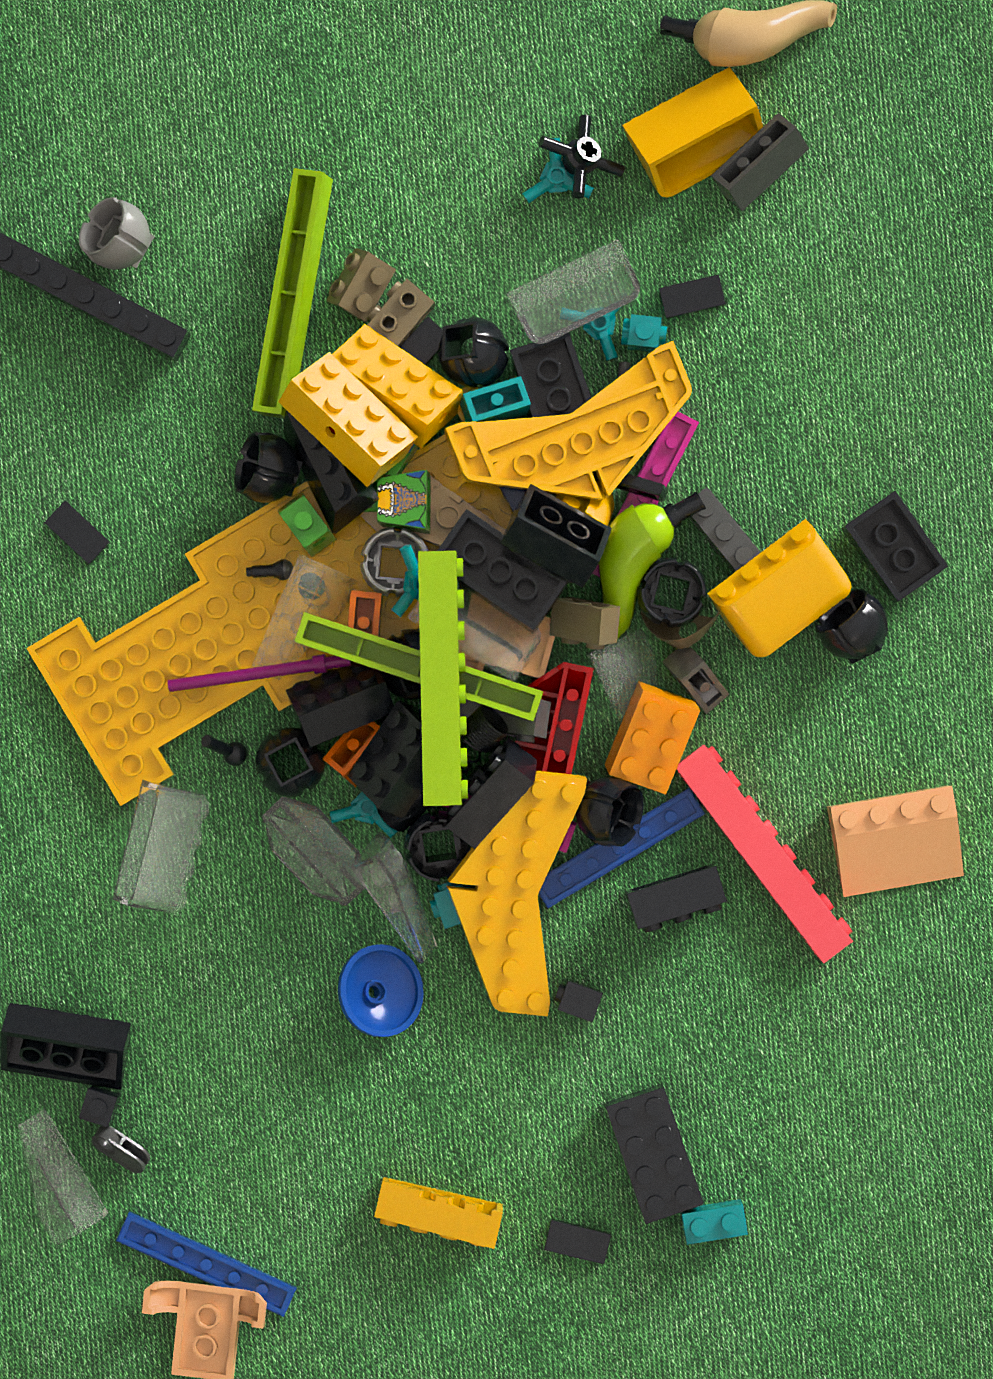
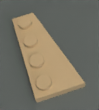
M431 476L430 534L414 533L422 540L440 547L466 509L502 534L505 533L506 529L496 524L484 513L471 506L463 498L450 491Z

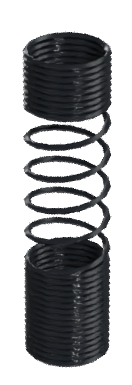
M481 705L466 718V737L470 742L463 735H461V739L471 748L478 751L479 756L476 760H469L467 756L468 767L462 773H467L470 770V763L480 761L481 752L488 753L508 735L507 724L490 707ZM422 790L404 818L378 808L377 811L389 827L396 831L404 832L430 806H423Z

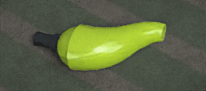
M697 491L673 506L671 503L663 508L656 504L644 503L637 506L632 504L621 512L609 525L612 530L598 565L603 603L620 606L618 638L630 627L634 616L637 589L642 582V577L662 557L661 554L669 548L674 538V529L683 525L682 521L706 509Z

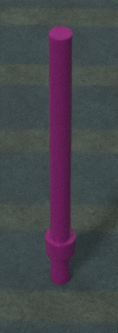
M315 655L309 660L168 680L169 692L312 671L315 674L327 673L328 669L351 666V661L337 656Z

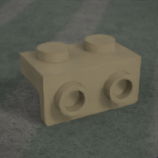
M356 248L347 256L341 275L330 286L327 302L340 307L360 321L367 323L368 315L376 307L396 269L370 252Z

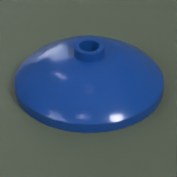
M384 944L367 946L355 952L344 964L338 981L340 1006L348 1021L362 1033L373 1037L397 1035L406 1030L415 1021L422 1007L424 992L420 972L412 959L400 949ZM370 987L374 990L373 998L369 995Z

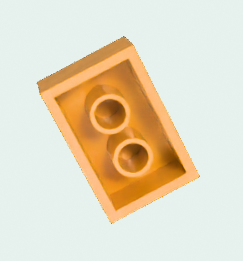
M638 681L604 764L608 774L666 795L700 713L696 702Z

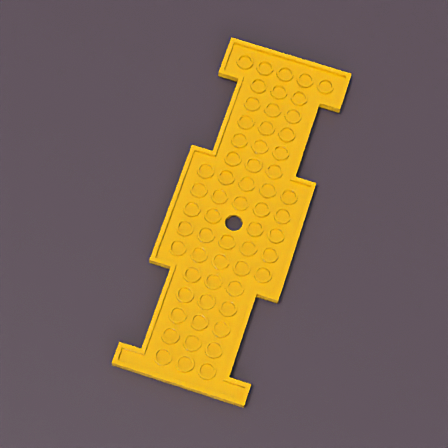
M465 386L461 389L463 390L464 394L470 391L477 390L478 387L471 388ZM459 404L457 415L462 422H466ZM446 434L416 451L402 474L404 472L427 470L443 486L456 493L499 526L507 528L513 512L499 486L467 481L461 474ZM306 481L294 488L292 497L285 496L277 501L270 502L185 553L200 580L128 624L95 642L81 617H78L26 648L120 806L174 775L159 750L160 747L264 686L277 710L280 712L291 705L285 691L286 689L293 687L297 682L308 681L321 676L322 673L315 674L312 671L169 692L168 680L309 660L312 659V656L325 654L326 657L334 656L294 641L304 612L348 626L351 591L375 592L363 578L360 569V563L364 562V556L361 555L362 549L366 541L376 533L361 517L363 513L338 533L333 534L337 540L311 557L277 511L297 495L303 493L329 528ZM424 541L428 551H437L439 549V546ZM382 547L380 576L404 579L407 567L400 550ZM281 559L290 561L294 568L292 577L287 580H280L274 578V576L253 578L246 575V568L270 565ZM308 574L319 576L323 582L322 592L314 598L303 596L299 590L300 580ZM390 593L388 597L383 596L379 637L388 639L391 635L399 637L401 630L419 629V600L414 599L402 617H400L391 610L400 597H396L394 593Z

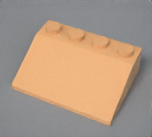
M946 785L827 806L843 897L964 876L958 816L952 786Z

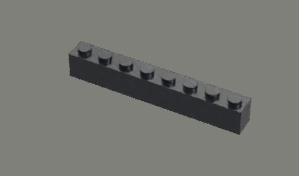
M0 233V270L176 362L178 361L191 336L188 330Z

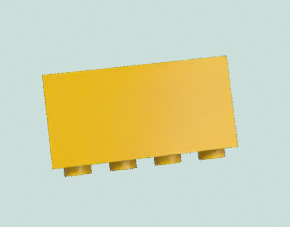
M730 67L622 125L648 177L662 197H672L711 176L764 127L757 104Z
M804 519L707 594L718 612L720 610V615L728 628L753 656L761 658L772 654L847 597L851 591L852 584L815 528Z

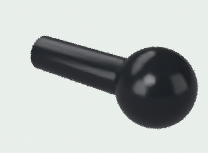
M205 735L201 740L202 746L222 754L224 760L229 765L239 766L247 759V749L240 742L227 744L209 735Z

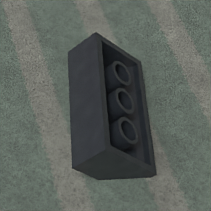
M286 410L283 430L285 438L294 448L299 460L303 462L301 470L331 532L336 534L378 501L379 497L372 484L366 487Z
M9 1003L1 1029V1070L121 1090L130 1043L131 1023Z

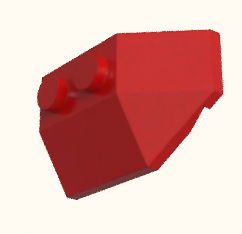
M562 662L528 685V687L543 691L541 699L551 702L546 739L535 737L534 743L515 741V743L537 759L536 771L572 774L594 668Z

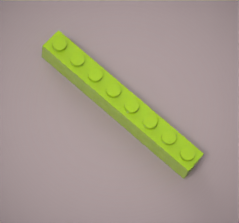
M293 169L252 411L263 416L285 419L286 409L278 401L290 381L300 374L333 179L321 171Z
M418 551L423 806L462 805V799H468V780H462L461 767H467V748H461V735H467L466 716H460V704L466 703V684L460 685L459 672H465V653H459V640H465L464 621H458V609L464 608V589L458 590L457 577H463V558H457L456 551Z
M304 612L294 642L421 684L420 650ZM465 666V672H459L460 685L466 684V700L534 722L543 691Z

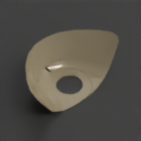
M720 610L713 618L698 615L692 621V623L696 624L697 631L686 638H682L679 635L681 627L669 628L664 622L657 625L649 620L642 611L641 616L647 628L656 637L673 648L684 649L698 642L709 631L718 618Z

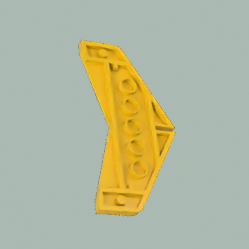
M674 341L657 347L573 413L485 422H460L445 428L444 431L461 474L469 482L527 490L529 485L532 484L551 494L602 500L603 498L592 472L596 471L606 498L609 497L688 400L692 387Z
M536 771L534 784L475 849L473 847L470 849L447 879L449 883L475 885V889L447 886L489 1000L493 1007L500 1012L548 1017L550 995L538 893L583 799L587 783L585 776Z

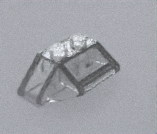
M282 796L262 815L263 821L266 823V832L271 851L312 895L347 906L367 887L360 852L317 806Z

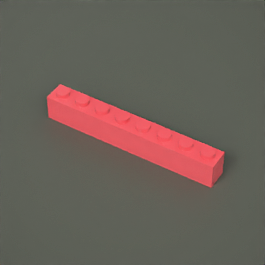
M701 745L679 762L676 771L817 958L824 964L853 942L849 936L853 931L842 917L837 920L830 910L834 906L824 893L818 895L812 888V885L816 882L805 868L801 871L793 862L797 857L789 846L785 844L781 847L775 839V836L779 833L768 819L764 822L756 813L760 808L752 797L748 795L744 798L738 790L741 783L730 770L726 773L719 763L723 759L715 748L711 746L707 749L705 745Z

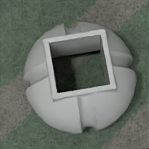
M115 197L106 198L95 205L88 213L90 222L82 223L79 233V246L91 261L104 268L112 270L124 269L129 266L137 268L155 236L150 234L149 225L140 209L131 203L118 200Z
M388 527L379 530L366 541L361 555L364 556V562L360 563V569L363 578L375 592L382 593L383 596L387 597L390 593H394L396 597L403 595L405 592L403 590V578L380 576L382 547L400 549L405 545H411L418 561V551H428V548L416 533L406 528L396 531L394 527Z

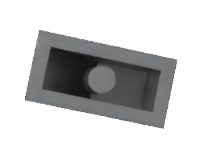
M691 647L677 648L662 661L673 677L706 714L729 695L705 661Z

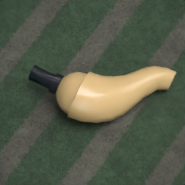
M805 0L760 11H741L724 7L722 10H713L705 14L700 20L690 18L688 21L665 15L661 20L660 34L683 38L685 42L694 44L696 51L704 60L710 62L711 66H743L766 60L801 37L818 29L831 27L836 18L837 5L824 0Z

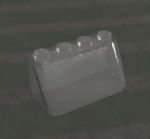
M619 239L504 294V297L527 338L535 344H545L632 302L639 295L640 284Z
M459 583L458 590L464 589V608L458 609V621H464L465 640H459V651L503 678L517 683L540 645L541 632L539 628L532 634ZM419 600L415 603L407 617L418 626Z
M142 780L113 900L134 908L176 914L179 909L184 908L187 901V892L185 891L187 882L192 877L195 868L193 861L195 849L199 848L202 841V832L200 831L202 821L206 819L209 812V802L206 801L204 794Z

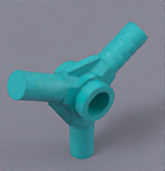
M552 138L554 140L560 141V138ZM549 151L550 162L546 163L539 178L540 182L522 193L528 204L547 191L549 193L567 192L568 189L573 190L574 175L565 169L561 155ZM585 184L584 197L589 199L594 188Z
M619 290L606 307H597L586 311V314L563 310L561 322L583 326L585 332L596 341H600L606 361L618 358L611 339L616 321L615 314L629 297Z
M405 545L399 549L407 567L403 583V590L405 592L391 610L400 617H402L414 599L419 600L418 561L411 545Z
M363 792L351 802V806L329 812L332 823L355 817L357 821L372 825L375 823L390 838L398 832L382 820L378 814L377 807Z

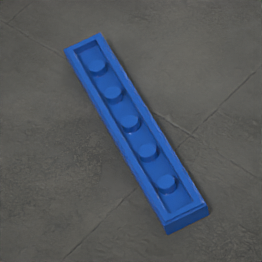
M687 788L644 814L640 825L636 824L633 826L636 834L626 845L622 847H608L594 844L548 872L539 891L540 897L547 908L552 907L705 814L690 788Z
M132 1212L128 1213L116 1239L117 1242L214 1286L257 1292L267 1302L266 1309L284 1317L297 1287Z

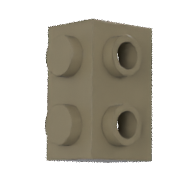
M407 278L402 284L399 281L396 282L387 293L389 300L383 307L378 304L367 317L370 321L367 326L398 347L407 340L435 307V302Z
M576 597L558 598L552 607L550 635L562 638V643L580 644V642L586 643V648L604 649L607 644L617 643L620 606Z

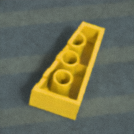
M383 1177L374 1217L380 1218L379 1223L387 1226L397 1227L398 1224L409 1226V1229L414 1232L424 1234L432 1232L439 1234L440 1237L445 1239H458L475 1246L495 1249L503 1214V1204Z

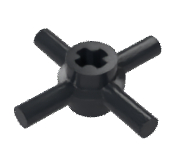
M581 115L579 117L577 139L572 140L569 144L544 135L539 140L540 148L563 156L562 162L565 169L574 175L572 196L577 199L584 197L586 174L593 172L597 168L621 177L625 170L624 165L601 157L599 144L590 138L591 117L589 115Z

